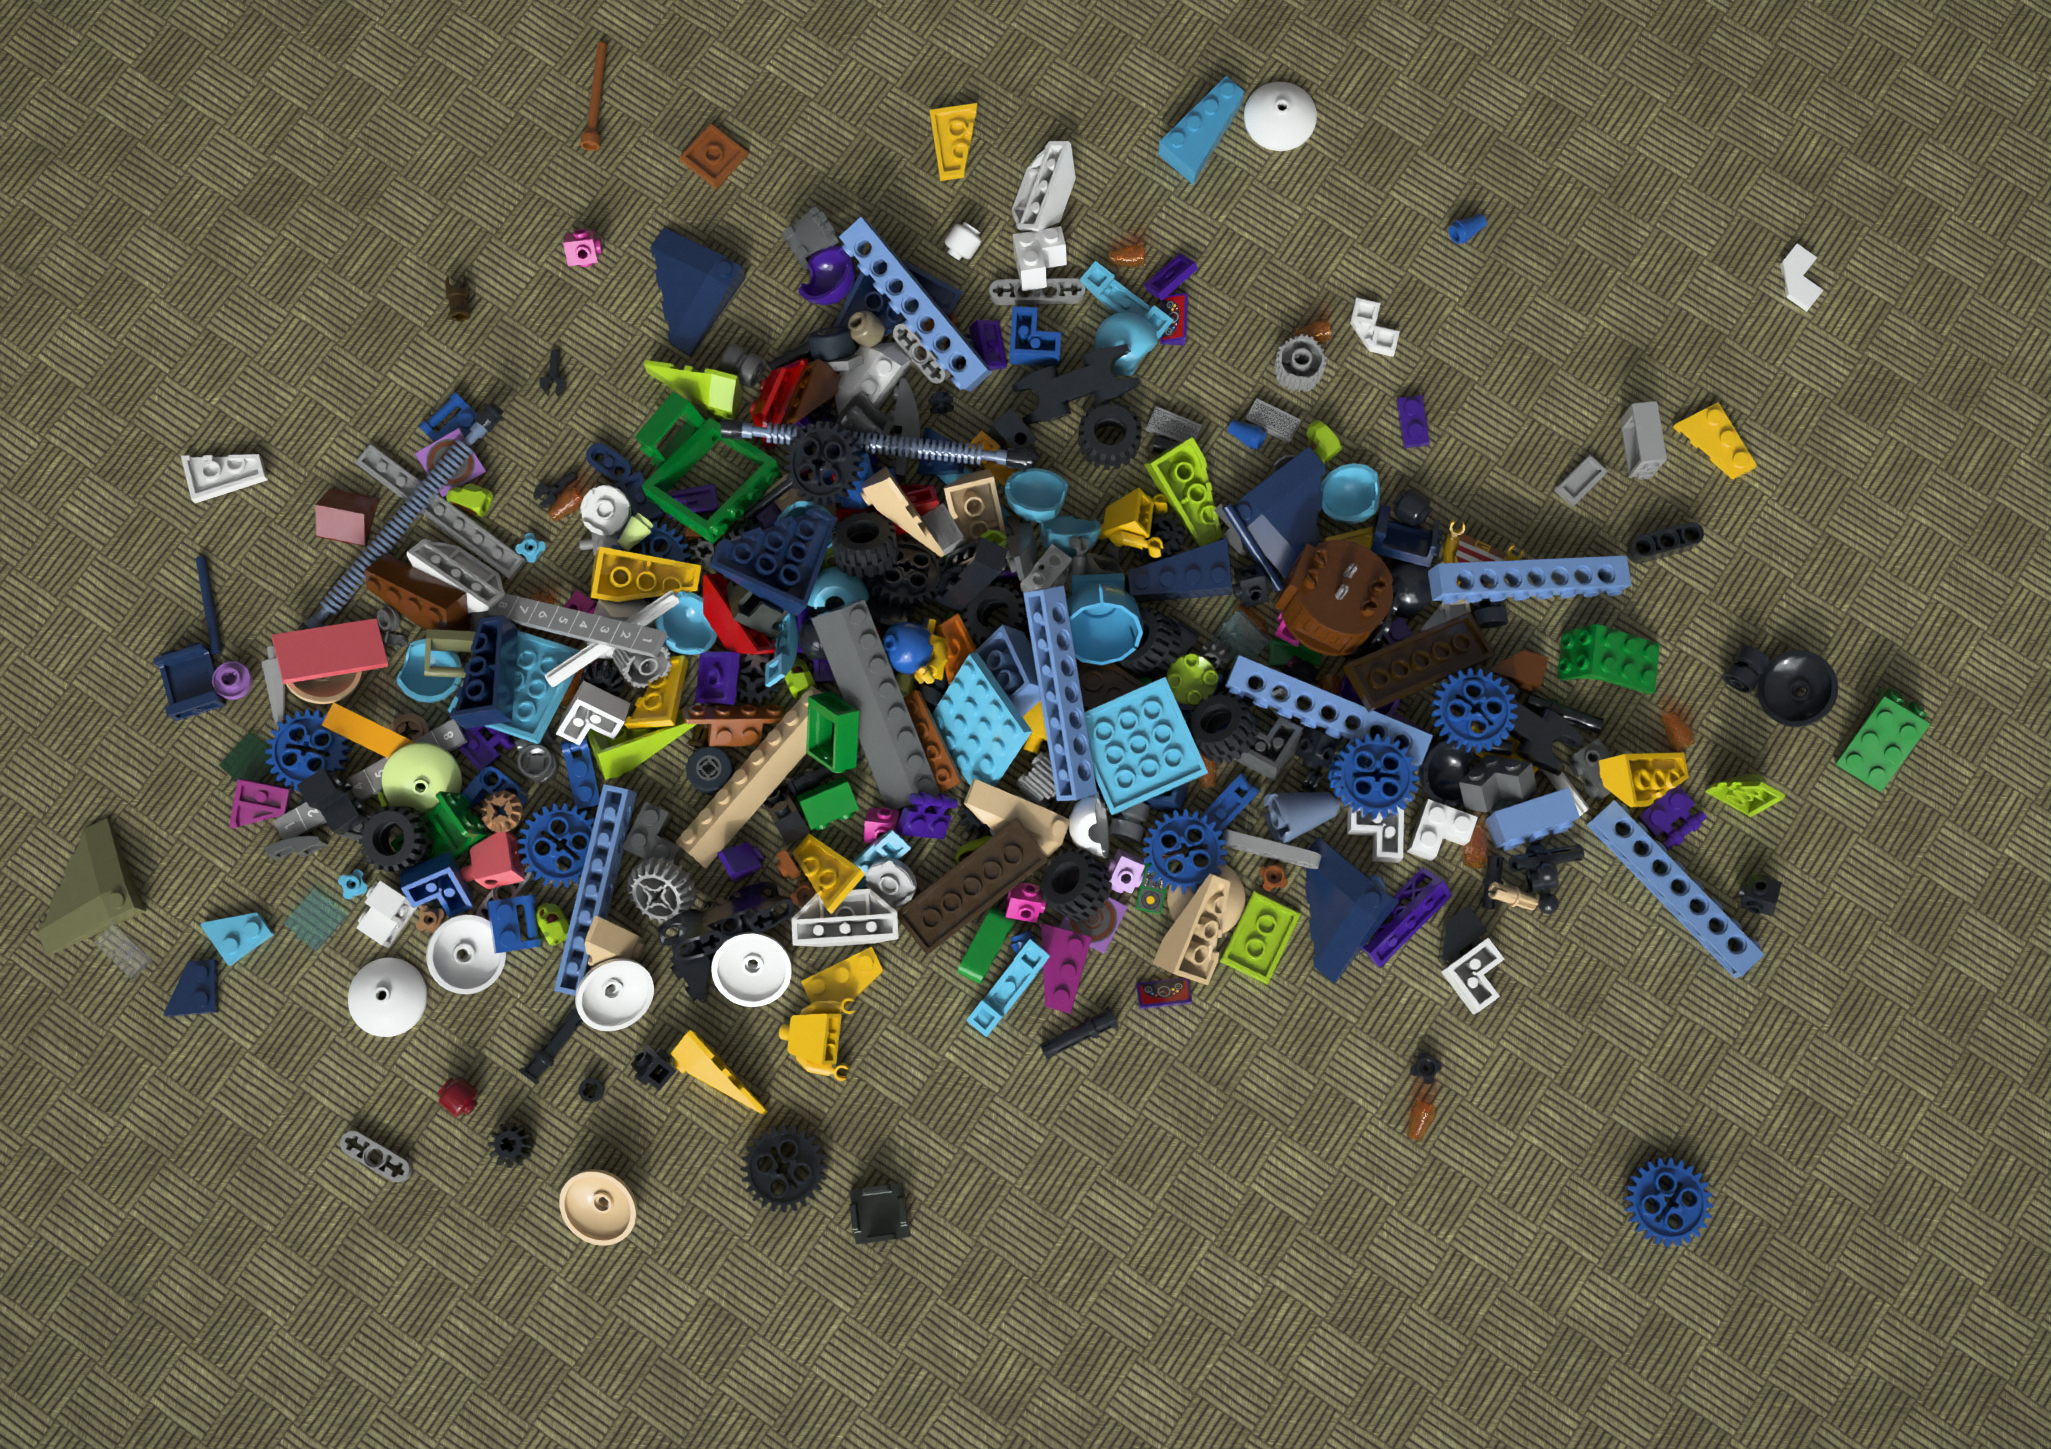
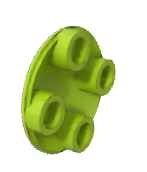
M1187 654L1177 658L1170 665L1166 680L1175 700L1182 704L1193 706L1199 705L1201 699L1206 700L1208 695L1214 694L1218 682V674L1211 662L1206 658L1196 654Z

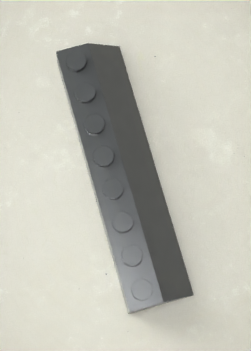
M865 599L854 600L812 617L811 620L843 700L859 710L858 739L885 807L896 809L913 805L909 802L911 793L918 794L922 791L929 792L934 796L940 794Z

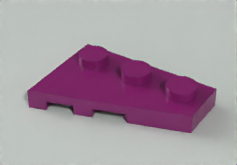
M1041 923L1042 948L1051 955L1043 966L1045 1007L1071 1014L1092 937Z

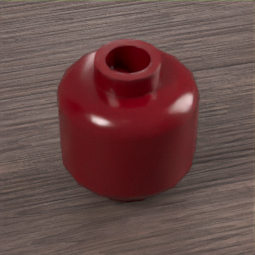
M451 1077L438 1091L440 1095L439 1104L455 1117L461 1116L463 1113L469 1115L479 1104L475 1100L478 1096V1090L462 1077L456 1079Z

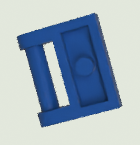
M453 392L449 396L450 400L426 422L422 421L418 425L433 442L458 428L463 436L466 437L471 431L470 427L476 422L474 419L478 414L456 392ZM458 406L461 411L438 433H435L433 429Z
M535 894L487 902L494 954L543 946L542 938H539L534 908V902H536ZM523 904L529 939L526 941H521L516 909V905Z

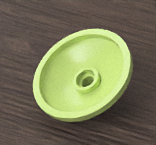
M425 742L411 743L396 750L387 760L382 773V788L392 806L412 807L414 810H419L423 813L422 818L440 803L436 797L439 791L460 794L462 786V774L456 759L444 748ZM423 783L426 787L424 789H418L416 787V784Z

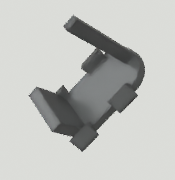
M386 632L385 646L390 647V645H394L396 648L401 649V647L408 645V639L404 637V634L399 633L397 636L393 635V632Z

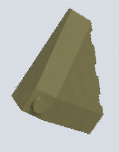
M108 818L82 830L79 837L81 840L75 854L71 855L64 871L66 874L59 889H56L51 900L48 915L44 923H41L38 935L47 956L146 912Z

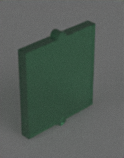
M251 732L240 741L219 765L232 777L231 779L234 782H237L240 778L261 782L274 767L266 763L268 759L272 758L271 755L265 753V750L270 749L269 744L263 743Z

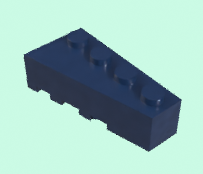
M1227 538L1129 570L1127 573L1128 593L1135 598L1136 603L1230 595L1232 580Z
M504 615L479 620L470 649L473 653L469 663H466L464 668L466 676L462 687L459 686L456 697H458L456 708H452L450 718L464 729L512 721L518 628Z

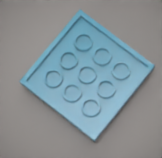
M518 630L512 721L486 725V727L539 744L575 674L555 687H552L547 682L545 675L581 650ZM456 696L448 709L450 714L452 708H456L458 701Z
M977 652L968 655L940 700L938 707L932 713L935 724L953 761L969 785H971L973 779H977L995 787L1032 732Z
M1166 677L1084 712L1094 776L1111 815L1208 774Z

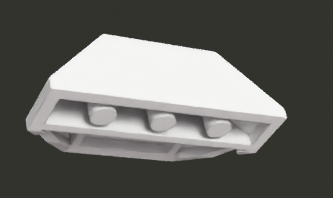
M1049 141L1045 145V149L1027 167L1011 210L1016 226L1020 231H1041L1061 221L1076 179L1072 148L1069 141Z
M897 342L878 343L869 348L859 347L854 355L862 354V365L849 371H841L839 374L841 375L838 383L839 390L835 395L838 416L849 400L860 391L868 395L867 398L877 409L881 407L913 364L912 359Z
M423 539L407 551V557L414 568L466 593L468 613L488 611L505 596L499 573L459 546Z
M871 889L851 890L832 914L827 910L820 896L816 893L792 918L793 946L828 947L873 944L899 939L897 911Z

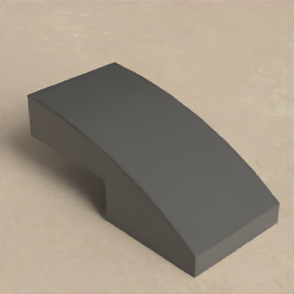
M1218 505L1214 511L1230 528L1223 536L1227 538V541L1239 554L1246 557L1249 554L1248 548L1222 510L1224 505Z
M300 836L281 840L264 848L268 857L279 860L294 851L306 857L326 847L328 844L326 840L317 836Z

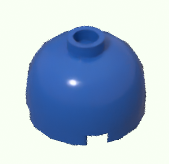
M904 621L896 623L887 629L881 643L893 670L910 675L918 668L927 665L933 651V645L929 644L931 634L925 626Z

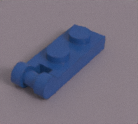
M587 735L580 745L569 740L561 741L577 811L598 807L601 794ZM581 750L583 756L574 758L573 752Z
M1241 773L1198 819L1201 820L1207 815L1206 823L1208 825L1216 822V826L1213 829L1214 832L1223 831L1261 790L1256 785L1252 786L1246 781L1247 777ZM1238 788L1246 793L1243 798L1235 793Z

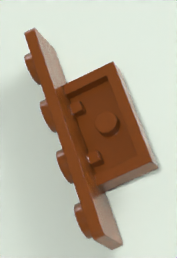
M915 690L903 699L940 792L943 793L961 783L962 778L921 692Z
M775 704L764 707H755L753 705H743L741 707H729L727 705L703 707L701 705H692L682 708V715L686 724H709V747L759 746L761 744L763 723H779L786 714L784 707Z

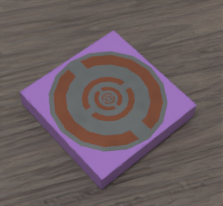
M459 428L415 453L423 468L431 477H433V474L430 472L432 469L436 472L438 471L434 466L436 464L440 467L442 466L438 461L440 459L444 462L446 461L443 455L446 454L449 457L450 454L447 452L449 449L454 452L451 446L453 444L457 447L459 446L455 441L458 439L462 442L465 439ZM474 451L472 454L465 453L469 456L468 459L461 458L465 461L463 465L460 462L457 463L461 466L459 470L456 467L453 468L456 471L455 475L449 472L452 476L451 479L444 478L448 483H440L444 486L442 490L437 487L442 497L446 496L448 490L453 487H461L486 472Z
M1108 898L1104 901V907L1097 910L1098 913L1092 916L1090 914L1089 919H1080L1079 921L1064 916L1059 928L1092 937L1090 947L1105 954L1128 907Z

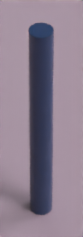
M1227 503L1222 507V510L1257 564L1261 567L1264 575L1268 577L1275 592L1281 590L1283 587L1282 582L1231 503Z
M199 556L195 559L211 652L213 655H218L222 653L207 560L205 556Z

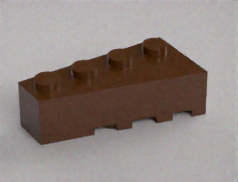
M387 554L381 556L365 569L367 589L425 631L426 629L469 631L465 592Z

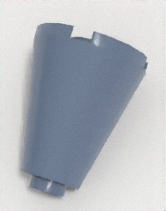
M1330 792L1270 793L1264 799V806L1269 808V813L1265 814L1268 829L1273 839H1280L1279 843L1282 844L1288 843L1334 818L1340 807L1337 797L1333 796Z

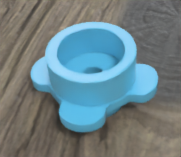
M527 533L523 542L516 545L515 550L518 554H523L528 562L533 563L545 551L546 544L543 541H538L533 533Z
M354 870L350 875H341L339 877L338 883L343 887L344 898L350 900L354 896L365 894L368 891V885L363 878L364 874L361 870ZM352 882H355L354 887L351 886Z

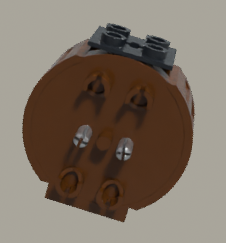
M1329 540L1319 543L1316 547L1307 543L1291 566L1274 607L1283 611L1282 618L1286 627L1301 644L1321 654L1341 656L1356 652L1368 638L1369 641L1365 648L1366 652L1373 644L1378 645L1382 635L1387 634L1391 627L1392 620L1389 617L1391 613L1394 614L1400 604L1401 600L1397 597L1401 588H1398L1393 594V578L1389 569L1374 552L1363 545L1347 540Z

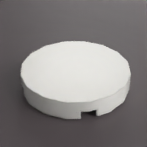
M602 485L589 490L580 506L584 525L591 532L602 536L615 535L621 532L631 517V503L627 495L620 489L609 485Z

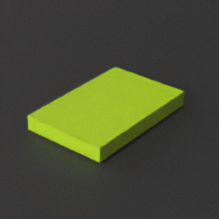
M1253 891L1220 962L1267 985L1301 913Z

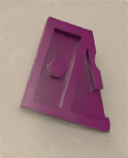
M243 778L238 779L229 828H237L288 813L292 788Z

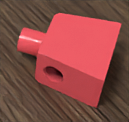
M510 831L496 832L473 846L470 850L472 864L461 868L463 879L466 882L475 879L476 882L486 889L524 881L523 864H520L522 857L521 854H517V851L520 850V844L517 843L519 838Z

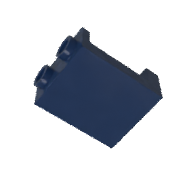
M1381 504L1374 525L1370 550L1375 554L1430 568L1432 559L1438 558L1441 548L1440 541L1443 530H1439L1440 520H1434L1431 530L1389 520L1391 507Z
M198 642L186 645L185 649L165 651L160 654V657L153 659L154 664L160 668L169 703L168 706H165L168 717L179 721L226 706L224 697L215 691L212 684L216 666L211 649L206 645Z

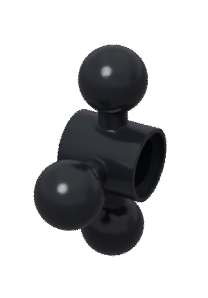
M1532 843L1526 848L1525 854L1530 850L1538 849L1544 851L1546 849L1542 844ZM1543 863L1535 871L1527 869L1526 880L1529 890L1531 892L1541 891L1542 896L1538 900L1540 911L1545 914L1556 912L1559 907V900L1550 893V889L1558 888L1559 885L1556 866L1552 863Z

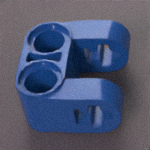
M494 767L484 768L462 793L470 803L469 809L474 808L487 793L493 795V792L504 790L511 792L516 789L522 808L528 799L527 791L505 772ZM493 774H497V783L494 786H490V777ZM506 805L496 810L498 812L496 817L498 815L509 816L504 810Z

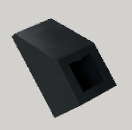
M784 786L775 789L763 802L787 846L810 833Z
M1469 905L1443 923L1438 956L1440 964L1447 960L1452 964L1463 956L1461 950L1469 945L1473 949L1484 941L1482 935L1487 930Z
M689 944L684 949L679 951V953L684 954L690 950L691 945ZM706 955L688 961H679L672 956L670 960L673 966L670 969L678 980L683 978L688 984L685 990L693 1001L698 999L701 1003L708 1001L712 978V960Z

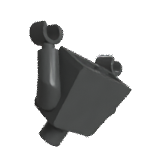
M1072 536L1069 541V547L1076 550V556H1073L1072 572L1066 578V584L1071 590L1066 595V600L1072 596V575L1124 573L1118 563L1125 556L1124 549L1110 543L1106 548V555L1108 557L1087 553L1084 556V553L1089 549V541L1081 536L1079 538ZM1124 573V581H1125L1128 577H1127L1126 574Z

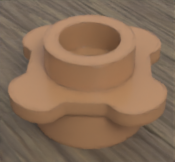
M429 906L421 907L419 910L421 915L419 921L416 922V928L419 931L428 930L433 933L443 923V918L445 917L444 910L440 908L437 910L430 909ZM430 917L433 918V921H432V922H429V921H428V919H429Z

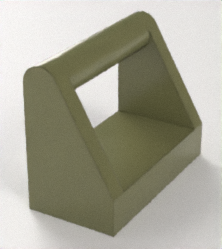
M426 629L424 676L465 678L466 673H464V668L430 666L431 650L473 653L470 649L476 632Z

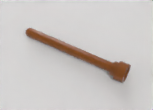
M599 41L597 44L587 130L581 135L580 146L590 151L598 150L601 137L597 132L607 49V44L604 41Z

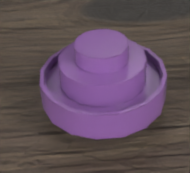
M236 661L221 664L215 670L212 679L215 691L229 700L244 697L250 691L253 682L250 670Z

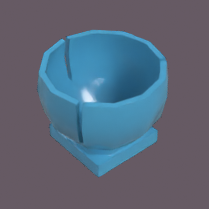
M1124 573L1072 575V596L1066 602L1075 658L1081 662L1098 665L1123 660L1139 646L1144 625L1135 598L1124 591Z

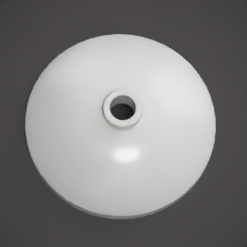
M1271 82L1259 87L1251 94L1244 109V124L1251 138L1259 145L1275 151L1291 150L1305 143L1312 135L1317 120L1316 107L1310 95L1301 87L1288 82ZM1283 106L1286 110H1279L1278 107Z
M459 915L446 920L433 932L427 945L426 960L432 977L440 986L458 994H473L488 988L496 981L504 968L506 952L494 954L490 921L475 915ZM460 949L465 951V956L462 959L458 957Z
M757 932L739 933L723 942L721 948L716 951L712 962V976L718 990L730 1001L749 1007L766 1005L779 998L788 987L792 972L790 957L785 948L774 938ZM755 959L758 963L751 964L749 960Z
M397 958L377 959L365 965L351 982L348 992L350 1014L360 1028L372 1035L381 1037L400 1035L411 1029L422 1017L428 999L427 986L421 973L412 964ZM382 991H385L387 994L384 1000L379 999V994Z
M616 958L604 961L592 968L579 983L575 996L576 1009L582 1020L594 1029L615 1031L626 1028L639 1020L648 1010L654 995L653 980L646 968L634 960Z

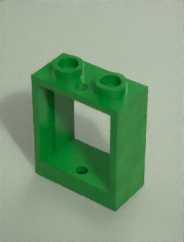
M672 392L635 435V439L641 444L639 449L646 456L652 457L653 459L650 462L659 469L706 421L690 401ZM681 416L686 424L660 453L655 445Z
M831 691L808 696L806 753L834 773H843L847 769L855 768L857 762L859 710ZM832 722L835 724V727H834V746L831 744V742H832Z

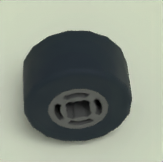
M848 326L823 328L810 333L808 336L811 357L814 360L831 361L851 356L856 351L855 342L851 337V330L848 329Z
M713 746L701 747L694 751L686 765L687 777L693 787L699 792L708 795L717 794L735 773L734 764L728 754L721 748Z

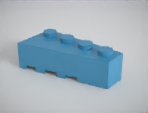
M1225 76L1160 140L1158 155L1192 185L1196 183L1199 174L1205 168L1211 154L1220 143L1224 132L1228 129L1239 111L1244 91L1230 78Z

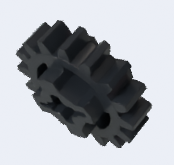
M1164 511L1159 516H1156L1155 512H1153L1150 537L1145 539L1149 540L1152 537L1161 539L1163 549H1160L1161 556L1158 557V560H1162L1165 555L1171 557L1172 551H1180L1179 545L1184 544L1183 537L1185 536L1180 520H1175L1173 514L1166 517ZM1132 547L1134 554L1139 553L1140 559L1148 556L1149 562L1154 560V557L1149 555L1148 548L1138 549Z
M769 653L762 657V654H747L745 658L740 655L736 696L739 695L738 700L741 703L748 699V704L753 705L754 701L757 700L760 706H762L763 699L767 698L770 702L772 701V692L775 694L780 693L776 685H783L782 679L771 687L765 686L763 664L766 665L771 661ZM758 673L760 678L752 682L750 677L753 678ZM738 681L747 684V692L741 689ZM767 687L764 691L759 693L761 689Z

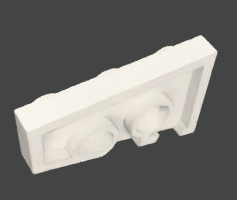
M259 454L228 455V457H214L213 455H203V457L181 456L191 500L194 503L268 480L263 459Z

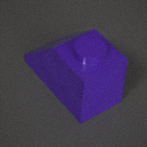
M749 842L717 853L727 873L735 883L763 869L761 861L764 858L757 846L752 848Z

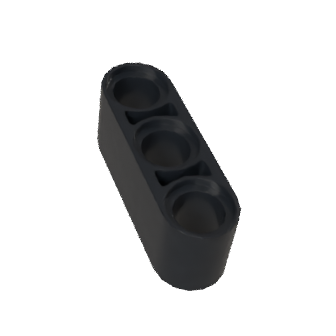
M1688 522L1640 535L1627 548V557L1633 563L1641 564L1690 551L1703 539L1704 530L1698 523ZM1685 532L1692 534L1694 541L1688 540L1685 537ZM1660 539H1666L1670 543V547L1663 546ZM1636 545L1643 546L1646 554L1638 552Z

